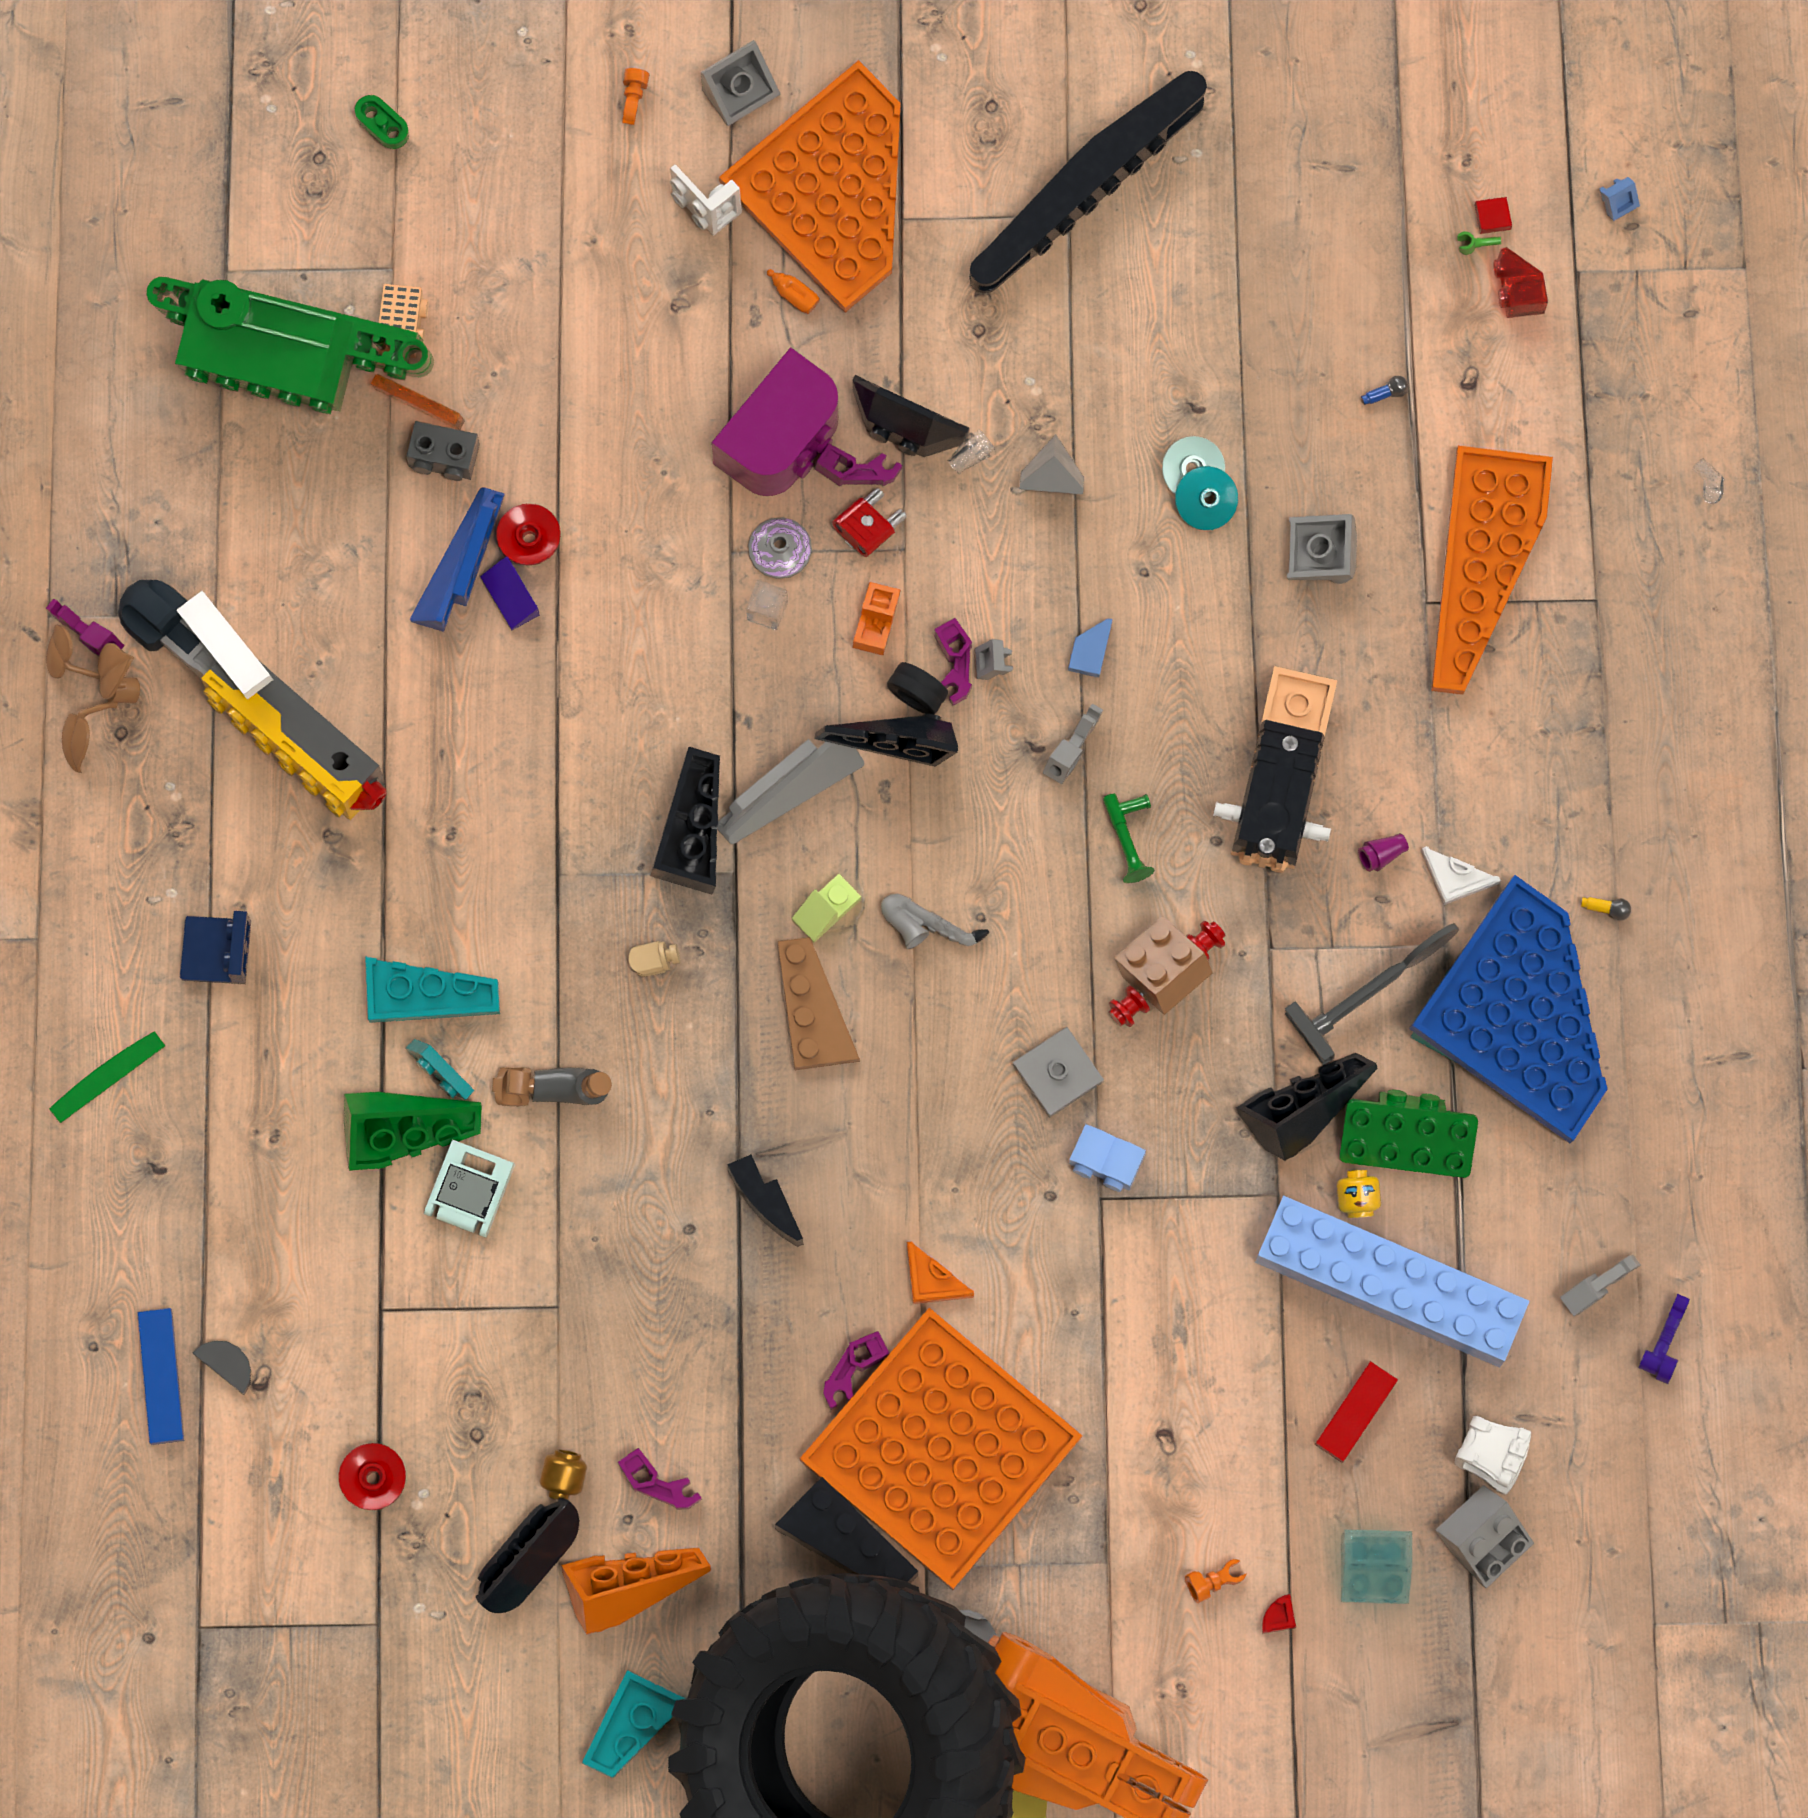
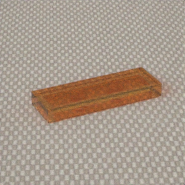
M375 374L371 382L375 390L457 430H461L465 422L460 413L380 374Z

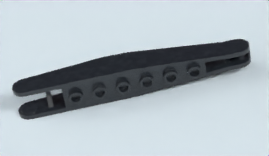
M1195 71L1182 73L1088 141L997 238L972 261L969 280L973 289L984 294L996 290L1034 256L1045 254L1053 245V240L1059 235L1064 236L1069 233L1079 218L1083 215H1089L1106 195L1110 196L1120 187L1123 180L1129 175L1136 174L1149 157L1161 152L1167 142L1202 111L1207 88L1203 75Z

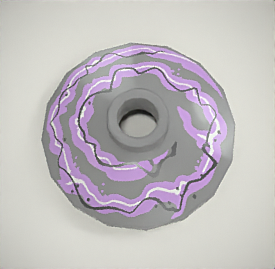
M784 517L771 518L761 523L753 531L748 544L749 557L755 568L765 576L775 579L790 578L800 573L808 564L812 553L811 538L805 528L796 521ZM778 540H783L786 545L784 548L778 549L774 546V543Z

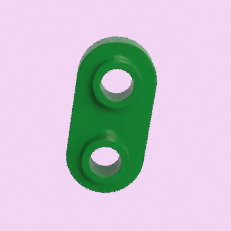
M366 95L358 100L355 105L356 119L377 141L389 149H398L407 143L409 139L408 125L389 105L375 95ZM370 111H374L377 113V115L373 118H369L366 116L367 113ZM393 131L399 133V135L395 138H390L388 136L389 133Z

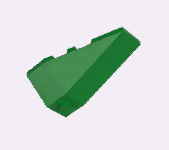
M385 1092L344 1094V1132L349 1171L382 1169L393 1165L392 1161L408 1155L413 1158L422 1155L421 1151L436 1145L444 1147L450 1145L452 1140L459 1142L481 1134V1102Z

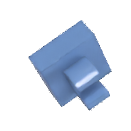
M1629 177L1623 180H1613L1614 185L1608 189L1600 188L1606 213L1613 221L1640 206L1635 182Z

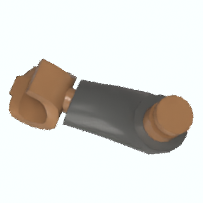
M500 1068L497 1077L493 1078L492 1092H495L496 1103L502 1106H527L530 1094H532V1102L596 1105L605 1100L611 1090L612 1082L606 1073L588 1068L534 1071L533 1078H531L530 1068Z

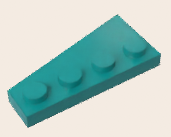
M365 956L369 1023L500 1014L498 979L458 972L449 973L435 968L409 966L406 963L386 962Z

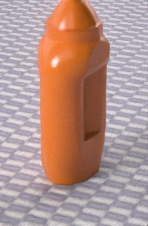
M772 269L767 271V275L772 278L773 285L776 286L779 295L801 312L809 314L819 303L820 298L796 277L785 275L784 273H774Z

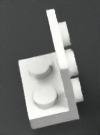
M673 165L670 168L671 196L681 208L686 206L693 214V221L701 230L707 229L714 236L742 213L740 188L733 180H730L725 185L720 184L715 187L707 199L677 165Z

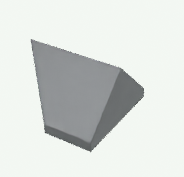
M1055 434L1021 471L1019 489L1083 494L1084 476Z

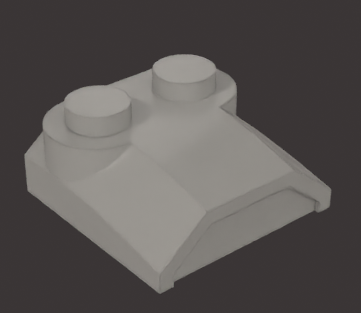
M1352 514L1289 517L1291 531L1288 580H1330L1333 583L1342 584L1353 579L1356 572L1357 532L1355 518Z

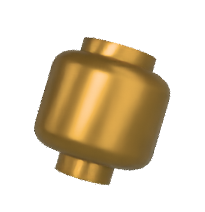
M555 1449L554 1454L545 1457L540 1484L549 1491L548 1496L557 1500L564 1498L568 1500L569 1495H577L582 1492L587 1465L581 1460V1454Z

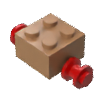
M1160 917L1114 957L1122 977L1131 986L1125 988L1126 997L1120 1002L1115 999L1109 1002L1111 1010L1108 1013L1119 1026L1125 1024L1131 1027L1134 1025L1133 1016L1137 1012L1141 1011L1146 1014L1150 1011L1146 1000L1154 1005L1162 1014L1168 1013L1213 974L1208 962L1210 959L1208 951L1214 946L1220 949L1225 946L1223 938L1226 935L1222 928L1214 921L1212 923L1203 921L1200 923L1201 932L1195 937L1190 934L1185 936L1165 917Z

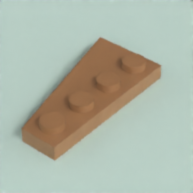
M811 938L778 941L795 1070L860 1062Z

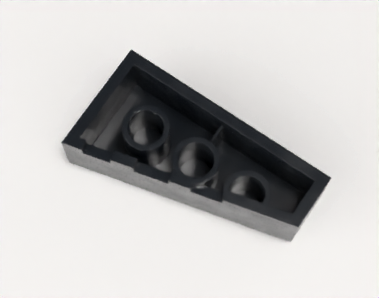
M688 747L650 874L651 877L711 895L716 887L719 755Z

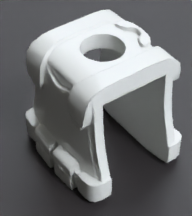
M1473 1416L1462 1447L1458 1450L1455 1457V1465L1485 1480L1497 1492L1507 1495L1515 1484L1526 1459L1531 1431L1522 1427L1516 1428L1499 1425L1479 1416Z

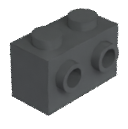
M415 421L406 456L408 465L420 474L429 475L431 472L444 474V477L454 481H461L462 478L471 480L480 446L478 434Z

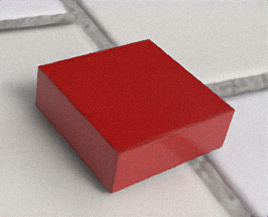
M1507 197L1475 202L1480 234L1511 230L1512 221Z

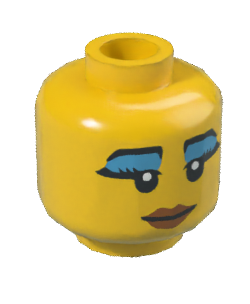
M1367 1170L1347 1171V1178H1342L1337 1182L1339 1210L1347 1213L1348 1218L1374 1216V1211L1381 1206L1379 1179L1374 1176H1367Z

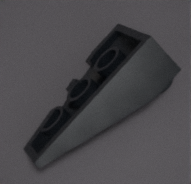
M935 714L826 725L818 730L814 737L816 740L934 767L958 753V743L952 723L942 721L941 717Z

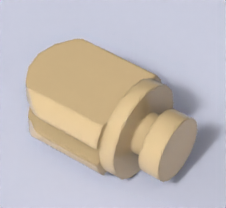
M664 941L637 945L629 953L630 966L641 977L665 973L667 970H670L671 961L673 964L680 963L677 944L669 945V949H667Z

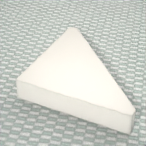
M1427 846L1421 850L1444 905L1496 886L1501 882L1498 876H1492L1474 868L1475 866L1430 850Z

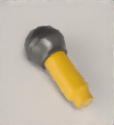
M1592 897L1582 898L1581 907L1591 911L1607 913L1617 921H1624L1631 914V905L1623 898L1612 901Z

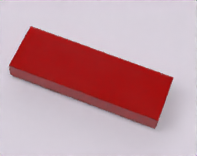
M1370 1361L1315 1445L1343 1463L1398 1379Z

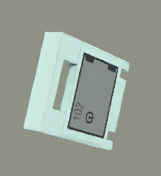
M452 1140L424 1214L431 1217L436 1205H439L440 1208L436 1219L472 1233L475 1232L478 1222L481 1221L483 1224L479 1235L486 1238L515 1164ZM467 1153L495 1163L492 1175L465 1166Z

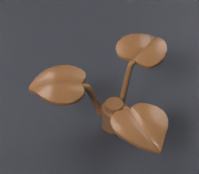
M55 625L46 656L47 669L53 678H61L66 668L69 671L99 679L101 696L108 700L107 703L80 710L78 715L70 713L63 726L62 749L64 756L75 772L82 773L81 764L85 758L90 739L89 725L85 716L104 709L117 708L118 703H136L140 695V684L137 678L124 677L134 657L125 653L113 643H107L103 647L98 660V673L72 665L69 661L73 652L71 636L62 625Z

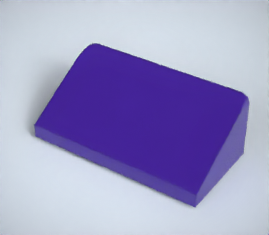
M508 556L480 576L511 631L540 616L537 605Z

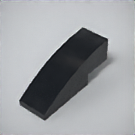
M752 1154L727 1164L728 1172L737 1190L757 1216L779 1236L796 1247L804 1245L803 1237L778 1180L775 1179L764 1184Z

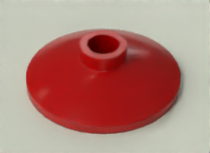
M521 504L511 508L503 515L497 527V542L500 550L506 557L508 556L509 560L520 565H536L546 561L555 553L560 543L561 531L556 517L547 508L537 504ZM527 534L535 536V540L530 543L525 542L523 539Z
M378 1443L363 1444L353 1449L344 1458L339 1470V1485L342 1493L351 1504L364 1510H380L388 1507L399 1498L406 1483V1470L400 1456L390 1447ZM371 1473H377L380 1479L378 1483L370 1484L367 1481L368 1476Z

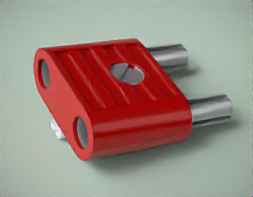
M876 488L864 499L858 498L832 521L834 529L846 540L845 542L864 557H868L895 533L894 528L906 518V513L899 509L886 520L872 507L884 497L883 491H880L881 489Z

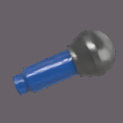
M1393 376L1386 385L1367 392L1366 395L1361 396L1364 405L1373 404L1390 396L1402 397L1409 390L1408 381L1403 376Z

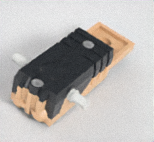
M1274 666L1242 807L1216 802L1213 816H1219L1222 819L1238 822L1231 855L1239 856L1241 864L1250 866L1254 863L1258 864V867L1265 868L1267 866L1271 867V870L1274 872L1283 873L1286 868H1295L1302 837L1328 842L1331 828L1306 822L1337 680Z

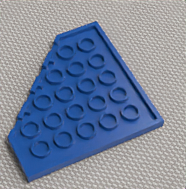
M1514 875L1409 1029L1565 1141L1571 1143L1575 1140L1608 1089L1605 1077H1602L1599 1064L1600 1053L1595 1032H1592L1589 1019L1590 1009L1585 988H1582L1579 974L1581 968L1576 946L1572 943L1569 929L1571 925L1569 914L1535 888Z

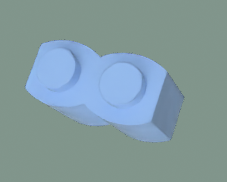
M1085 1124L1069 1159V1164L1074 1167L1073 1172L1088 1179H1091L1092 1175L1100 1177L1104 1180V1186L1121 1192L1122 1188L1126 1190L1131 1189L1146 1155V1150Z

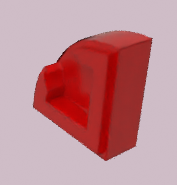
M1290 1594L1278 1598L1269 1606L1263 1617L1262 1634L1296 1628Z

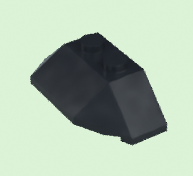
M858 375L854 376L852 380L853 394L866 430L870 432L874 439L883 443L887 441L898 445L902 452L910 456L917 454L922 457L967 444L969 440V427L871 383Z

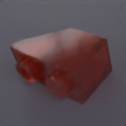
M1501 248L1498 259L1493 262L1495 278H1500L1502 289L1498 290L1500 308H1505L1507 318L1544 314L1548 298L1543 272L1509 248Z

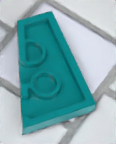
M627 1670L582 1764L610 1778H614L673 1717L671 1713L676 1700L686 1698Z

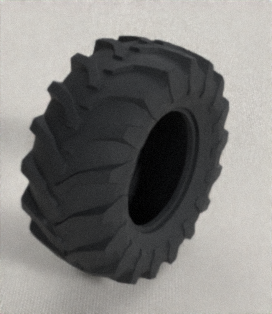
M853 1573L821 1575L789 1583V1586L776 1588L762 1595L761 1599L750 1603L742 1611H738L718 1632L720 1638L710 1645L708 1651H699L692 1662L694 1664V1671L688 1697L676 1700L671 1713L678 1721L681 1738L680 1750L668 1756V1772L681 1782L688 1803L679 1813L680 1817L831 1818L820 1811L804 1795L792 1775L785 1749L786 1719L797 1691L814 1672L831 1671L856 1677L876 1689L891 1704L903 1724L910 1746L911 1773L906 1795L893 1818H1011L1014 1813L1012 1809L1013 1777L1016 1774L1023 1773L1026 1759L1019 1748L1012 1724L1022 1715L1019 1699L1006 1688L995 1673L1002 1662L996 1649L964 1627L966 1616L955 1606L920 1593L919 1587L894 1578Z

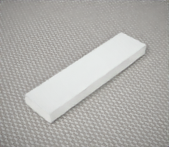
M203 591L177 609L182 619L246 699H249L273 681L270 674Z

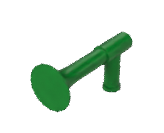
M1115 793L1105 796L1103 801L1113 828L1116 830L1128 865V872L1123 878V882L1135 883L1150 877L1155 870L1153 867L1145 866L1140 860L1124 816L1138 810L1151 808L1148 795L1145 794L1142 797L1119 803Z

